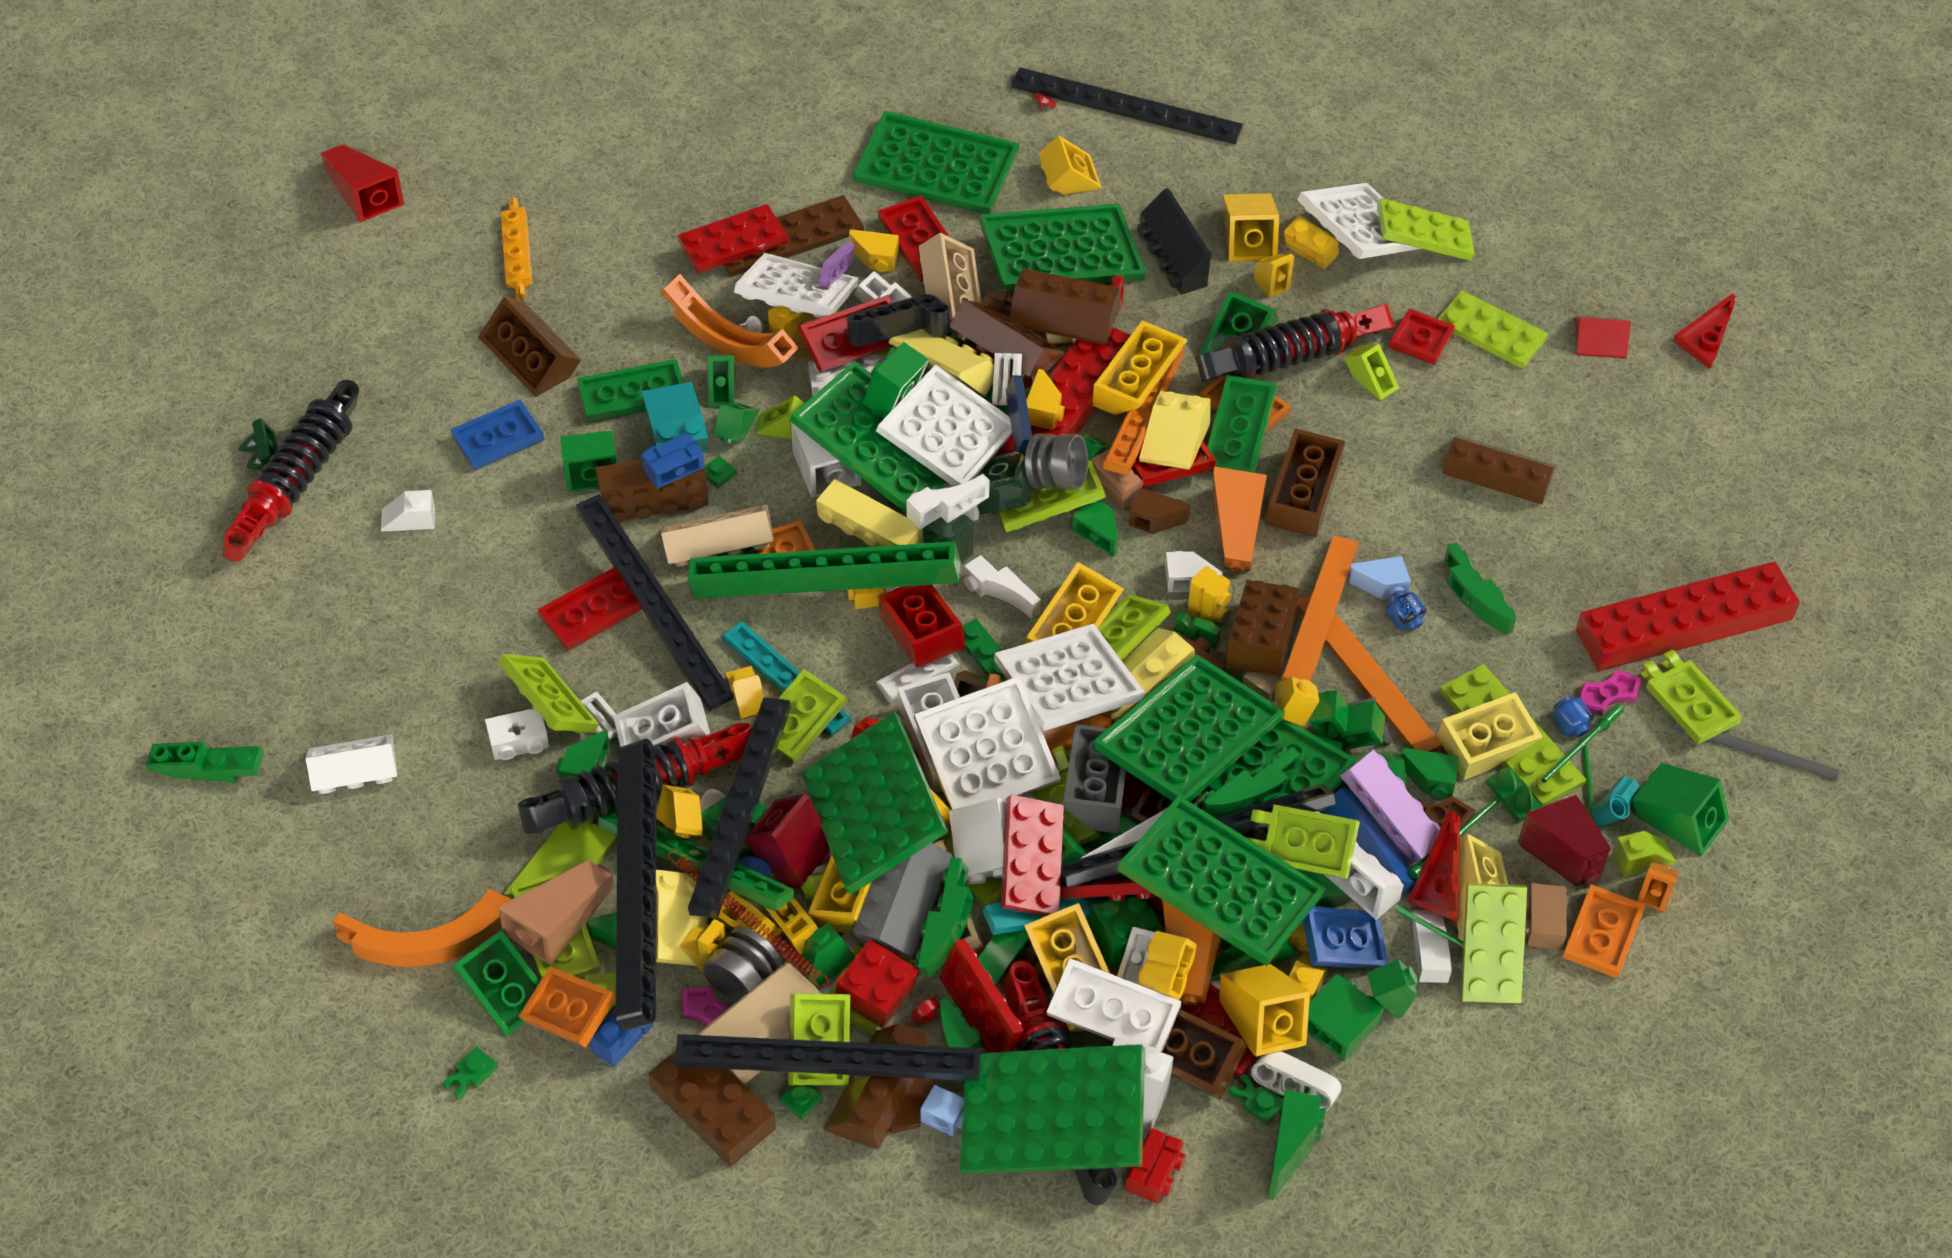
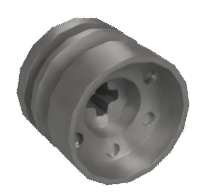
M1053 434L1033 435L1028 442L1025 458L1026 475L1031 487L1035 489H1054L1057 486V488L1062 490L1080 489L1086 480L1088 472V451L1083 437L1078 434H1061L1059 436Z
M740 926L735 927L721 943L722 949H717L705 962L703 972L707 980L717 991L737 1002L781 967L782 960L775 948L766 939L753 930Z

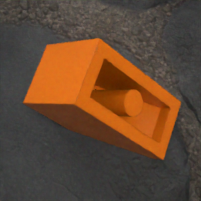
M1652 861L1637 902L1664 912L1679 871Z

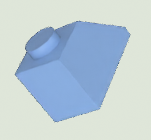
M1402 556L1350 564L1349 583L1381 600L1390 599L1402 590L1409 592L1411 580Z

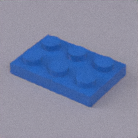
M521 400L450 429L453 439L474 470L544 440L543 432Z
M1314 906L1303 920L1311 965L1376 969L1388 964L1380 919L1376 920L1367 911Z

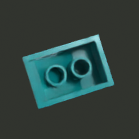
M692 382L641 391L654 446H660L674 436H682L689 433L702 451H708V435Z

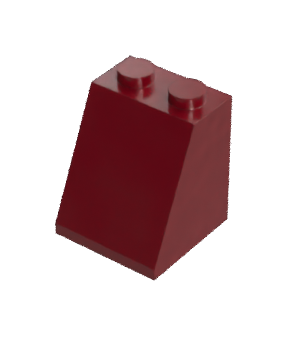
M806 794L775 800L748 832L744 842L758 858L768 863L775 877L790 888L802 886L806 882L808 875H811L816 867H819L828 859V852L830 851L821 827L822 822Z
M1577 795L1527 812L1518 839L1520 847L1575 886L1584 883L1591 885L1600 880L1611 849Z

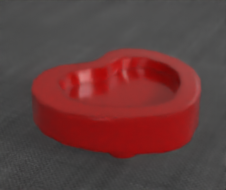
M1035 92L1033 98L1040 101L1039 108L1043 109L1045 104L1054 108L1057 105L1056 101L1043 94Z

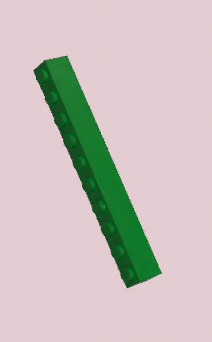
M955 541L690 558L688 581L695 599L959 583L961 561Z

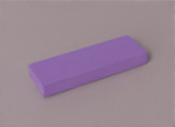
M846 241L823 263L819 286L824 288L830 287L851 267L855 248L854 243Z

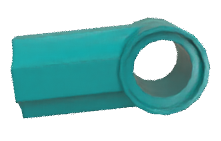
M1626 776L1620 777L1603 800L1593 805L1591 814L1596 824L1606 827L1628 817L1630 806L1633 804L1632 799L1640 787L1635 779H1630Z

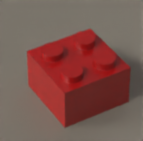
M869 939L837 981L835 994L850 995V1008L883 1029L916 986L919 969Z

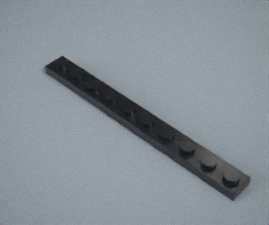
M1019 67L1012 81V88L1031 93L1037 92L1050 98L1235 145L1243 129V124L1021 67Z
M600 494L576 504L577 513L709 711L733 700L734 693Z
M763 697L688 905V912L691 916L718 919L791 710L790 700Z
M1320 784L1214 818L1239 834L1245 835L1247 831L1269 827V825L1250 821L1253 809L1272 813L1273 806L1279 805L1320 812L1325 810L1327 806L1336 803L1334 793L1324 784ZM1138 841L1062 864L1061 880L1067 887L1084 885L1086 881L1112 876L1113 873L1118 872L1119 863Z
M678 1034L674 1062L675 1067L979 1081L981 1048Z

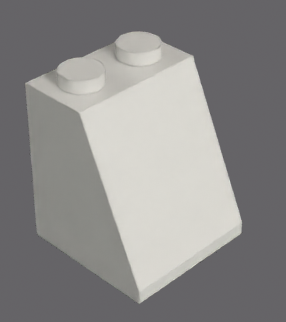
M791 423L793 454L811 498L820 496L834 479L851 488L861 485V477Z
M996 798L949 810L954 857L962 858L968 868L967 880H969V884L985 883L986 878L991 876L993 878H1002L1006 800Z
M1116 1036L1112 1046L1135 1045L1137 1043ZM1145 1047L1144 1139L1150 1128L1154 1127L1169 1091L1173 1064L1172 1056Z

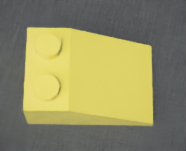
M1160 391L1152 409L1139 462L1190 470L1210 425V399L1195 395L1190 396Z
M1516 692L1442 719L1437 734L1447 754L1458 756L1457 771L1462 780L1491 770L1542 739L1541 733Z
M656 870V962L696 966L681 949L680 945L695 926L702 929L704 927L707 928L708 917L689 915L688 905L696 886V880L694 881L692 877H689V874Z

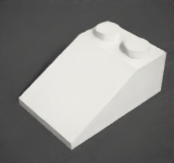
M688 682L613 716L620 746L644 738L649 739L654 746L660 745L672 737H677L681 743L688 742L689 738H701L710 734L701 698Z

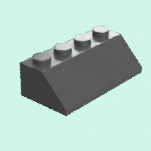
M1075 724L1063 805L1089 830L1118 833L1126 770L1093 748L1094 740L1108 728Z
M931 843L872 881L853 929V934L860 947H864L868 940L871 939L899 957L915 959L922 941V924L924 921H927L928 912L934 909L943 885L944 870L949 867L950 858H953L952 854Z

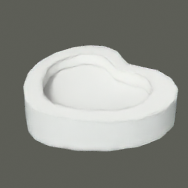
M750 316L745 323L738 325L741 328L757 333H762L763 331L761 320L755 316Z
M708 789L700 800L701 812L726 795L719 790Z

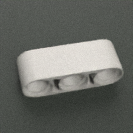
M1282 1051L1261 1055L1252 1068V1076L1258 1084L1284 1096L1285 1090L1322 1096L1320 1108H1324L1326 1111L1331 1108L1341 1093L1340 1082L1335 1077Z

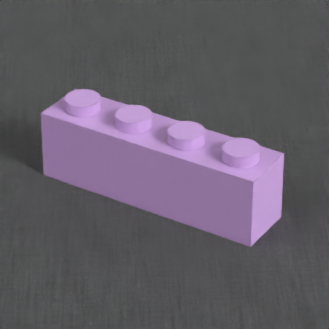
M1372 750L1343 772L1340 777L1406 859L1413 864L1423 859L1430 852L1440 827L1436 822L1429 819L1423 811L1422 804L1417 799L1412 798L1405 789L1404 782L1387 767L1388 764L1385 758L1377 754L1375 750Z

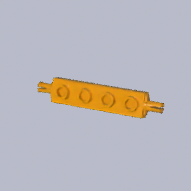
M512 197L513 202L511 198L508 199L509 210L501 212L505 279L507 287L515 289L516 300H521V297L526 299L525 288L533 284L528 221L524 206L518 208V199Z

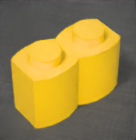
M1157 931L1148 943V960L1139 971V985L1179 1000L1186 986L1187 972L1194 961L1197 944L1188 938Z

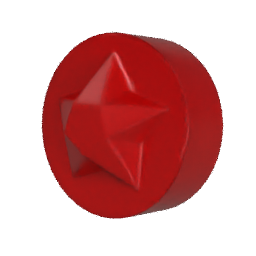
M930 998L915 1008L911 1013V1017L916 1024L921 1022L930 1023L936 1018V1012L941 1006L935 998Z

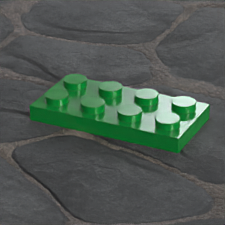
M677 359L577 378L587 422L643 412L645 407L641 391L684 383Z
M1227 375L1207 446L1216 459V467L1251 473L1256 472L1278 389L1277 383Z

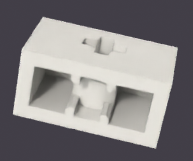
M534 709L485 719L494 760H510L516 755L524 753L536 754L543 749L549 748L543 717Z

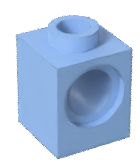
M934 1085L921 1107V1122L950 1136H954L958 1128L962 1130L964 1098Z

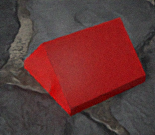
M1575 316L1576 355L1627 359L1631 321Z

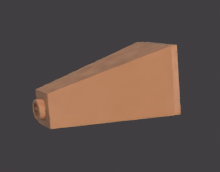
M588 860L503 904L499 908L504 934L511 942L551 966L613 890L611 872L601 864L596 865Z

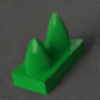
M1510 766L1502 768L1499 772L1487 777L1486 784L1500 798L1502 804L1518 823L1524 821L1527 812L1542 807L1532 795L1531 789L1523 784Z

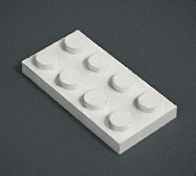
M1069 959L1047 1010V1015L1111 1041H1115L1116 1036L1162 1053L1181 1007V1001L1076 960Z

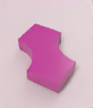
M1615 670L1612 677L1606 681L1583 683L1579 698L1584 701L1590 712L1603 715L1606 708L1616 702H1636L1643 677Z
M711 986L681 989L684 1019L698 1020L708 1026L730 1008L720 1003L714 997Z

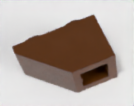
M1141 488L1130 510L1129 526L1154 534L1185 524L1189 519L1190 504Z

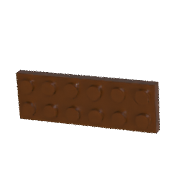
M842 195L776 217L788 235V243L725 264L723 267L729 277H733L747 272L764 253L789 258L849 237L850 229L864 231V225L846 197Z

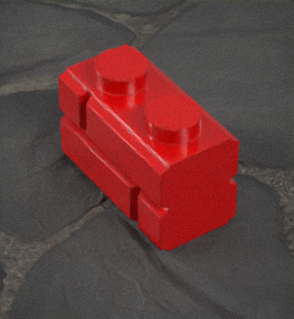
M1150 1128L1143 1142L1142 1166L1131 1168L1126 1178L1125 1190L1157 1204L1160 1203L1163 1195L1168 1197L1175 1182V1179L1171 1178L1174 1170L1180 1171L1186 1159V1154L1182 1153L1184 1142L1171 1135L1167 1136L1164 1132Z

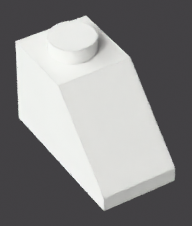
M432 490L404 491L382 509L381 532L435 528V505Z
M1193 551L1166 552L1165 576L1167 592H1190L1191 579L1203 567H1210L1217 572V575H1222V571Z

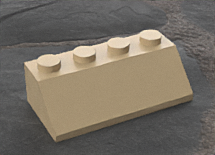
M942 233L937 234L919 246L925 293L936 296L949 306L950 324L963 300L982 303L973 248Z
M767 504L665 526L661 532L668 564L675 563L676 567L690 564V558L716 557L718 553L727 552L728 556L736 555L743 552L742 548L753 546L754 550L769 547V542H773L774 539Z
M786 962L697 1035L789 1039L790 994H820V992L789 962ZM729 1069L744 1085L761 1072Z

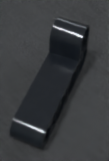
M930 294L915 296L847 316L848 342L855 346L867 345L921 329L932 336H945L950 333L949 306L936 296Z

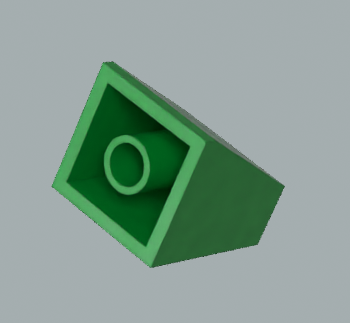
M1660 763L1656 770L1649 775L1648 780L1634 794L1632 799L1637 818L1701 857L1730 820L1720 779Z

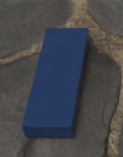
M1013 375L1005 391L1016 455H1025L1032 432L1023 378L1019 375Z

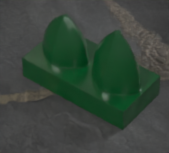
M262 418L252 422L254 432L238 448L239 451L243 452L257 451L246 465L247 468L253 470H260L268 464L269 459L272 455L276 454L278 448L275 431Z

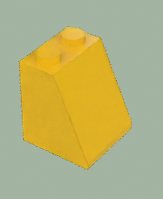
M1224 194L1222 218L1228 261H1260L1277 255L1279 213L1272 194Z
M1271 964L1221 974L1219 1002L1255 1056L1306 1046L1310 991Z

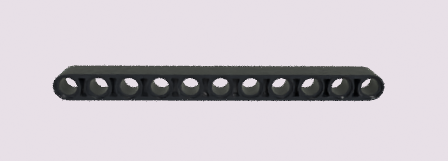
M647 738L621 746L618 749L616 1019L619 1026L625 1031L651 1024L656 1019V751L652 742Z

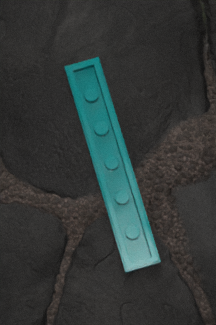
M743 621L722 635V640L782 694L800 674L793 665ZM841 709L823 731L832 737L850 724L852 718Z
M1137 894L1126 895V898L1135 897ZM1108 896L1060 899L1059 911L1079 903L1086 920H1088L1092 904L1112 900H1108ZM1001 903L985 905L982 910L993 935L1026 930L1024 925L1045 917L1001 908Z

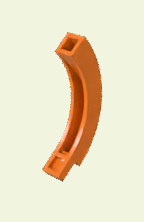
M681 274L672 279L660 291L675 308L672 314L692 334L724 354H735V360L742 364L760 368L775 367L783 364L799 348L783 329L773 333H757L728 321L713 310L694 291Z
M488 889L480 901L462 916L445 925L420 932L402 933L376 929L341 912L334 918L333 924L337 937L342 942L351 944L353 953L357 957L395 967L429 966L466 955L502 930L499 908L512 899Z

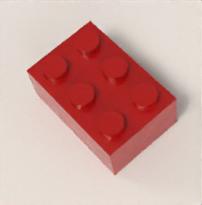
M933 585L901 586L878 596L881 620L916 668L965 648L962 623Z

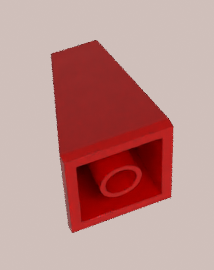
M344 144L321 152L325 171L359 222L404 205L399 174L396 168Z

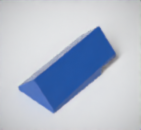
M1339 789L1334 794L1336 804L1327 806L1320 813L1359 821L1360 824L1356 838L1358 846L1367 854L1376 857L1380 865L1388 872L1398 876L1401 883L1404 884L1401 895L1412 890L1417 879H1413L1409 875L1411 867L1398 847L1352 790Z

